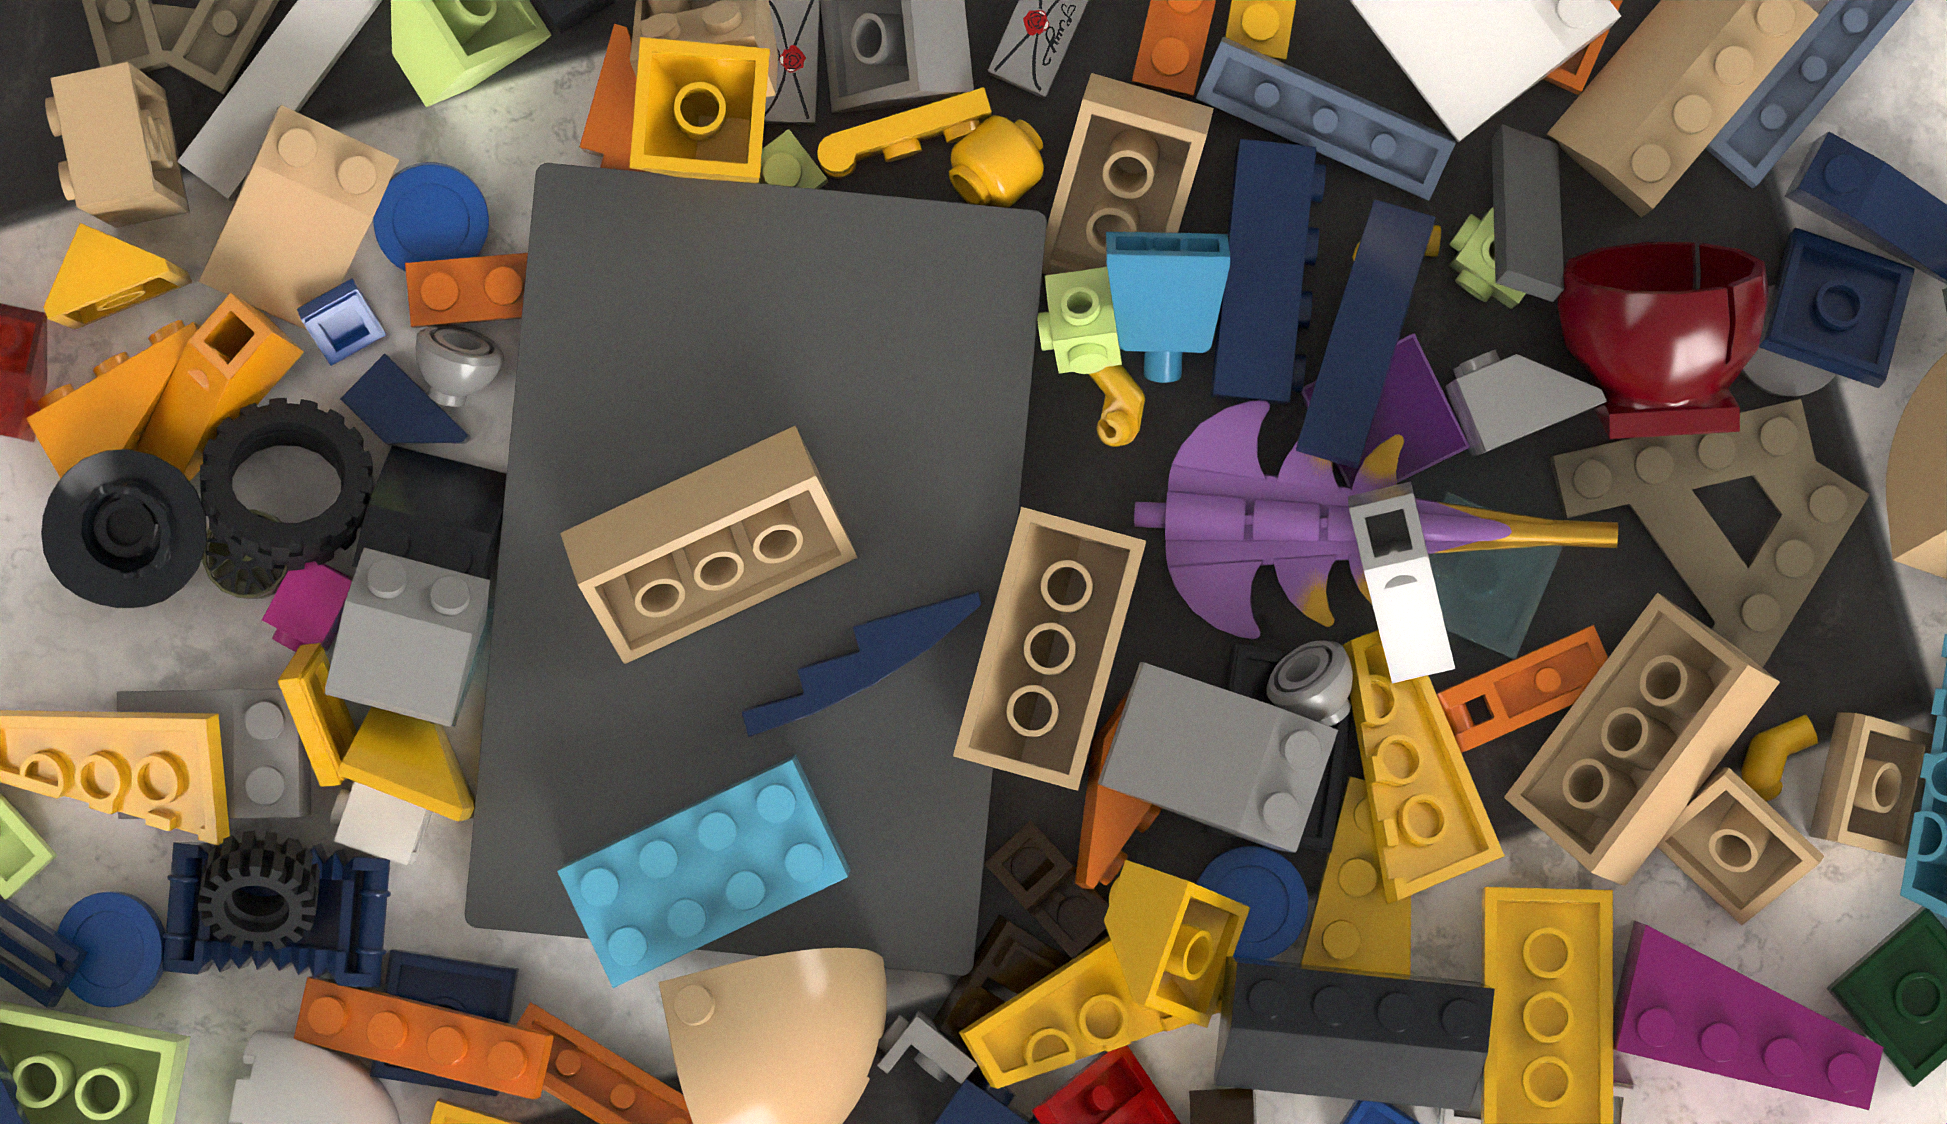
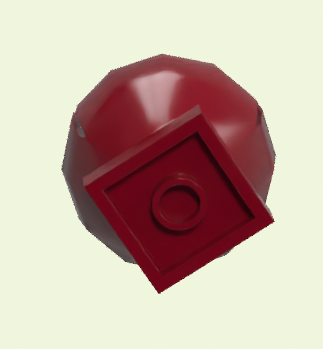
M1641 242L1602 247L1568 259L1563 269L1564 290L1558 298L1564 342L1568 350L1590 376V385L1603 391L1607 402L1594 407V410L1609 439L1740 432V406L1729 391V387L1759 347L1769 296L1764 261L1741 249L1702 243L1699 245L1700 289H1696L1695 242Z

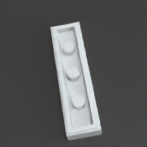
M297 0L177 162L232 202L240 191L277 107L283 105L299 113L382 0Z

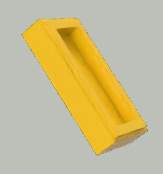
M321 643L299 646L277 681L320 787L341 785L345 777L337 775V772L357 731L344 699L325 694L330 663Z

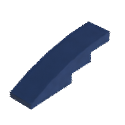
M1374 199L1316 380L1296 451L1358 469L1393 363L1396 346L1413 297L1415 284L1433 232L1436 217Z
M979 591L855 624L853 630L859 648L858 651L800 666L797 671L803 689L802 693L748 707L742 711L748 737L816 714L875 685L930 649L981 606L982 602Z

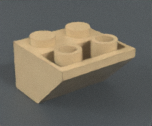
M636 0L630 63L636 78L640 37L769 48L766 97L776 95L778 51L769 0Z

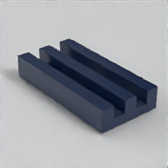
M0 895L1 917L66 959L60 968L0 928V947L53 982L50 987L2 955H0V977L46 1008L56 1007L88 952Z

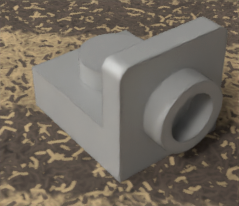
M920 1010L914 1014L909 1022L899 1015L885 1031L883 1038L878 1041V1047L884 1053L880 1057L877 1066L887 1074L910 1045L920 1051L914 1060L925 1071L942 1083L951 1076L962 1084L977 1066V1062L969 1049L953 1037L939 1030L934 1025V1022Z

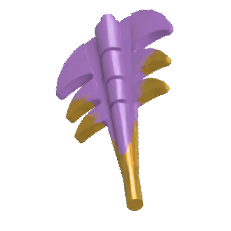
M1258 400L1227 407L1200 423L1181 445L1170 470L1166 503L1135 502L1134 527L1165 528L1166 560L1174 586L1191 610L1215 628L1243 638L1256 639L1260 636L1261 631L1254 618L1251 594L1253 579L1258 568L1266 565H1274L1278 581L1290 602L1305 616L1325 627H1330L1335 619L1329 607L1326 589L1328 573L1335 561L1349 560L1351 572L1359 590L1372 605L1349 511L1348 496L1397 485L1396 469L1399 453L1404 444L1403 436L1399 434L1392 436L1378 445L1365 458L1356 474L1352 488L1337 484L1333 473L1332 461L1296 451L1298 441L1283 461L1279 474L1276 476L1264 474L1258 458V436L1262 422L1270 410V403L1265 400ZM1415 498L1428 554L1550 545L1617 548L1618 522L1552 520Z

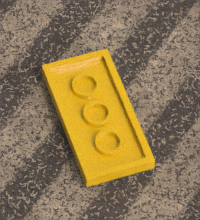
M1484 887L1482 889L1481 983L1494 988L1495 991L1488 1055L1481 1072V1124H1613V890Z

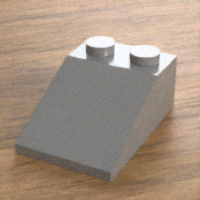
M1140 662L1097 784L1265 847L1296 853L1338 730L1285 709Z
M281 688L117 692V712L219 714L229 819L294 818L311 815V762ZM118 812V819H142Z

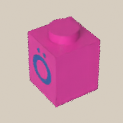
M316 560L305 563V569L288 571L262 618V621L277 628L272 639L295 652L300 645L321 643L324 650L328 651L339 631L345 601L353 578L326 563L317 565Z

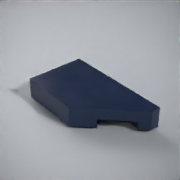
M385 353L340 398L388 445L465 444L471 438L461 426L435 401L430 399L428 394Z

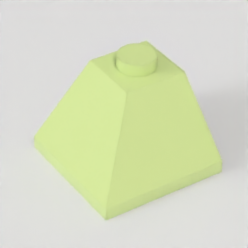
M391 0L392 54L426 107L473 88L552 36L530 0Z

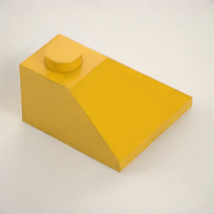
M640 37L630 168L674 177L759 183L770 49Z
M371 706L340 764L337 775L458 822L473 818L475 798L443 725Z
M1125 860L1120 876L1111 887L1109 907L1104 923L1134 1002L1208 1028L1224 983L1227 956L1233 957L1250 907L1190 881Z

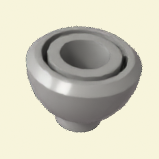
M433 325L421 330L417 334L415 346L416 362L421 375L430 385L428 396L433 401L445 406H464L468 395L481 391L492 382L504 360L502 351L494 341L485 335L467 328L453 325Z
M1322 640L1306 643L1288 653L1271 673L1267 684L1268 698L1276 707L1313 721L1316 720V722L1332 726L1339 723L1347 716L1351 709V703L1347 698L1351 692L1353 680L1351 662L1344 647L1335 641Z

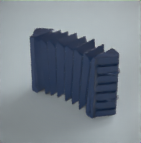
M295 839L298 842L297 853H299L303 848L299 840ZM173 842L171 874L167 876V879L170 881L166 932L163 933V938H165L163 971L198 975L208 971L213 963L216 964L219 972L230 969L233 962L240 970L249 966L252 961H254L256 969L260 970L267 967L273 961L278 971L288 968L292 964L298 975L310 969L314 979L321 977L329 971L339 986L380 987L383 955L386 954V950L383 947L387 897L391 896L390 891H388L390 860L373 855H359L353 857L348 862L344 849L336 850L328 858L322 844L314 845L309 851L313 855L312 864L318 863L320 869V886L316 915L314 916V923L310 931L304 929L303 938L296 943L287 936L285 948L275 950L272 942L266 941L264 951H253V941L244 940L242 948L232 946L231 934H227L220 940L212 934L214 924L205 927L201 921L202 911H198V897L205 859H208L209 851L213 848L212 845L205 842ZM263 886L239 888L255 896L267 897L279 894L275 890Z

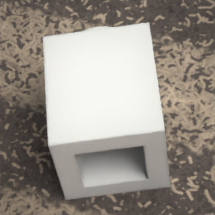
M354 781L351 790L343 787L340 790L332 810L330 824L339 826L334 839L335 842L408 866L416 862L432 811Z

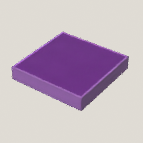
M1415 333L1399 340L1397 343L1393 363L1358 469L1334 462L1345 487L1352 488L1356 474L1365 458L1378 445L1396 434L1404 438L1396 469L1397 483L1470 448ZM1316 381L1304 386L1302 393L1299 392L1307 409Z

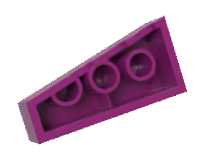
M1634 921L1613 1009L1614 1050L1865 1110L1870 1109L1884 1047L1656 929Z

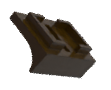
M999 914L975 952L972 970L968 974L960 976L932 1021L939 1030L966 1045L959 1032L1006 1002L981 987L987 976L1014 993L1019 994L1072 959Z

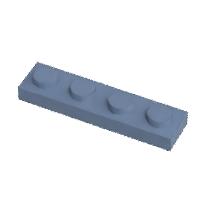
M1829 0L1819 12L1818 17L1705 149L1752 189L1756 187L1914 0Z
M1222 37L1196 96V99L1300 145L1316 147V152L1428 201L1456 144L1454 137L1226 37Z

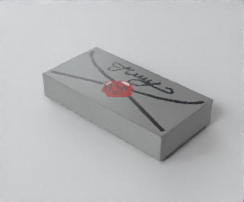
M769 0L778 51L776 95L766 97L764 124L816 125L820 0Z
M1019 0L988 69V75L1046 100L1089 0Z

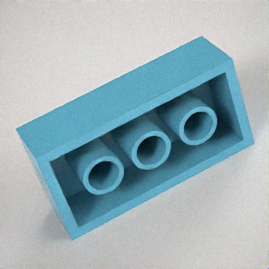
M795 754L565 863L557 872L612 987L615 988L847 878L851 869Z

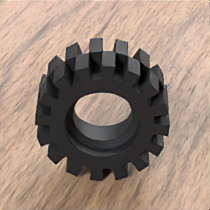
M255 831L243 832L242 843H239L231 835L223 839L222 848L215 845L209 851L208 859H205L198 897V911H202L201 921L205 927L214 924L212 933L214 936L222 940L227 934H231L232 946L242 948L244 940L253 941V951H264L266 941H271L275 950L286 947L287 936L296 943L303 938L304 929L310 931L314 923V916L316 915L320 869L318 863L312 864L313 855L307 848L297 853L298 842L288 837L283 845L276 843L277 833L266 831L265 840H256ZM263 886L273 889L279 894L267 897L255 896L239 888Z

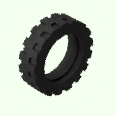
M287 398L269 399V405L258 407L256 403L241 408L240 416L234 420L230 417L226 418L217 427L216 439L212 440L209 438L205 445L203 464L200 466L201 503L206 516L209 518V529L218 541L224 538L228 543V551L243 560L247 555L250 558L256 559V566L266 569H273L274 564L287 565V571L305 569V563L316 560L317 565H321L334 559V552L341 547L345 551L355 542L357 530L359 527L362 528L367 504L373 490L372 457L370 451L365 452L363 449L364 439L355 427L349 430L344 425L345 418L338 412L330 409L326 413L318 409V403L304 399L300 400V404L287 403ZM273 446H300L320 454L336 469L341 480V492L336 502L317 517L299 523L272 522L254 515L237 500L232 489L233 476L238 466L255 452Z

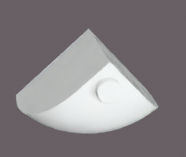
M256 1031L249 1039L243 1053V1064H253L251 1075H244L243 1079H236L229 1124H401L397 1109L381 1081L377 1077H370L371 1070L354 1055L294 1039L295 1032Z

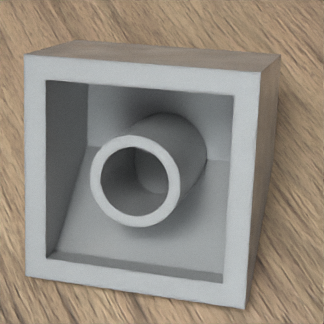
M820 0L832 113L930 104L974 90L965 0Z
M1496 349L1463 362L1460 366L1454 368L1453 372L1456 379L1443 387L1448 403L1470 445L1468 451L1471 458L1607 402L1602 389L1518 354L1500 361Z
M364 547L345 601L325 694L451 727L486 622L490 580Z

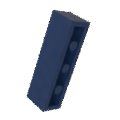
M1240 139L1236 146L1227 229L1230 268L1218 315L1210 398L1243 402L1265 400L1271 405L1286 406L1290 402L1291 392L1302 393L1306 355L1295 353L1297 329H1309L1313 291L1302 290L1304 265L1315 266L1319 243V228L1308 227L1311 202L1322 203L1326 165L1315 164L1316 147Z

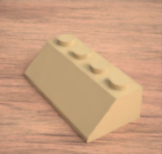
M1660 0L1545 136L1552 142L1558 143V147L1642 218L1655 208L1813 23L1819 13L1803 0Z
M796 425L560 533L577 584L624 664L858 558Z
M1021 507L953 757L1069 789L1079 790L1144 554L1145 540Z
M1657 593L1504 798L1591 873L1626 886L1780 681L1736 646L1663 595Z

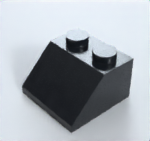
M392 445L367 504L352 567L357 568L365 547L491 580L501 539L507 473Z

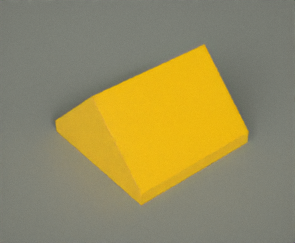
M79 223L43 308L49 320L76 330L192 283V280L187 270L172 262Z

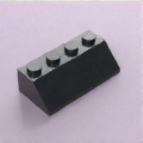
M1227 956L1213 1085L1469 1111L1488 1055L1495 989L1475 981Z

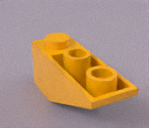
M230 293L188 340L135 451L152 454L179 468L186 478L191 481L200 471V466L203 464V452L209 438L215 440L217 437V427L228 417L234 420L240 416L241 408L253 403L258 405L304 351L263 312Z
M182 320L174 321L151 334L148 340L152 346L131 358L127 352L114 355L93 369L96 378L76 390H74L71 384H66L49 392L37 401L41 410L26 419L60 479L70 468L86 457L107 450L136 449L188 340L201 325L192 322L185 326Z

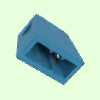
M1106 232L1107 269L1119 347L1125 351H1144L1143 375L1146 379L1161 383L1177 381L1182 377L1183 352L1204 353L1209 351L1212 346L1230 268L1228 234Z

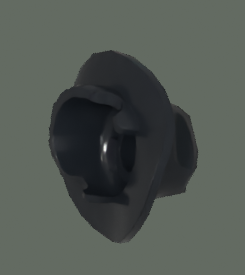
M131 449L107 450L82 459L70 468L54 487L43 513L41 530L43 553L51 572L65 588L78 597L95 604L114 608L147 607L163 602L181 590L198 570L207 545L206 514L197 490L179 468L152 454Z

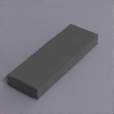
M1502 124L1491 138L1496 283L1553 302L1564 290L1558 143Z

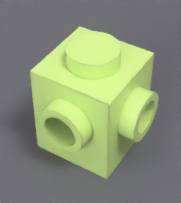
M1492 207L1485 213L1481 220L1470 214L1449 243L1451 247L1458 251L1449 264L1450 267L1460 273L1455 281L1465 291L1483 302H1487L1493 296L1512 309L1520 303L1526 293L1496 283L1494 208Z
M1107 267L1046 275L1045 285L1049 311L1038 313V329L1042 351L1054 349L1059 374L1067 372L1091 374L1099 372L1108 366L1122 365Z

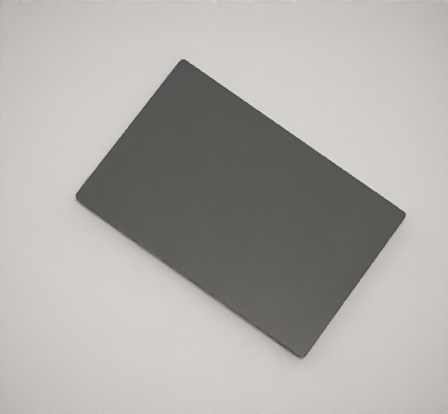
M544 163L537 168L465 904V920L470 926L483 929L589 939L557 872L565 863L796 754L851 869L849 876L695 950L768 956L810 949L858 948L870 950L882 956L884 968L958 976L966 975L972 970L993 767L953 757L1018 520L1047 226L1046 218L1041 212L781 185L674 177L659 173L557 163ZM796 425L858 558L624 664L577 584L560 533ZM979 591L982 602L981 606L930 649L875 685L816 714L748 737L742 711L748 707L802 693L803 689L797 671L800 666L858 651L859 648L853 630L855 624Z

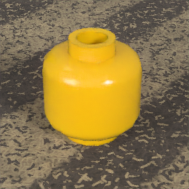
M993 115L983 120L973 132L963 137L952 148L950 161L953 168L949 171L951 183L968 204L1008 208L1041 180L1044 171V163L1040 151L1043 149V142L1038 133L1027 122L1019 119L1014 123L1005 117Z

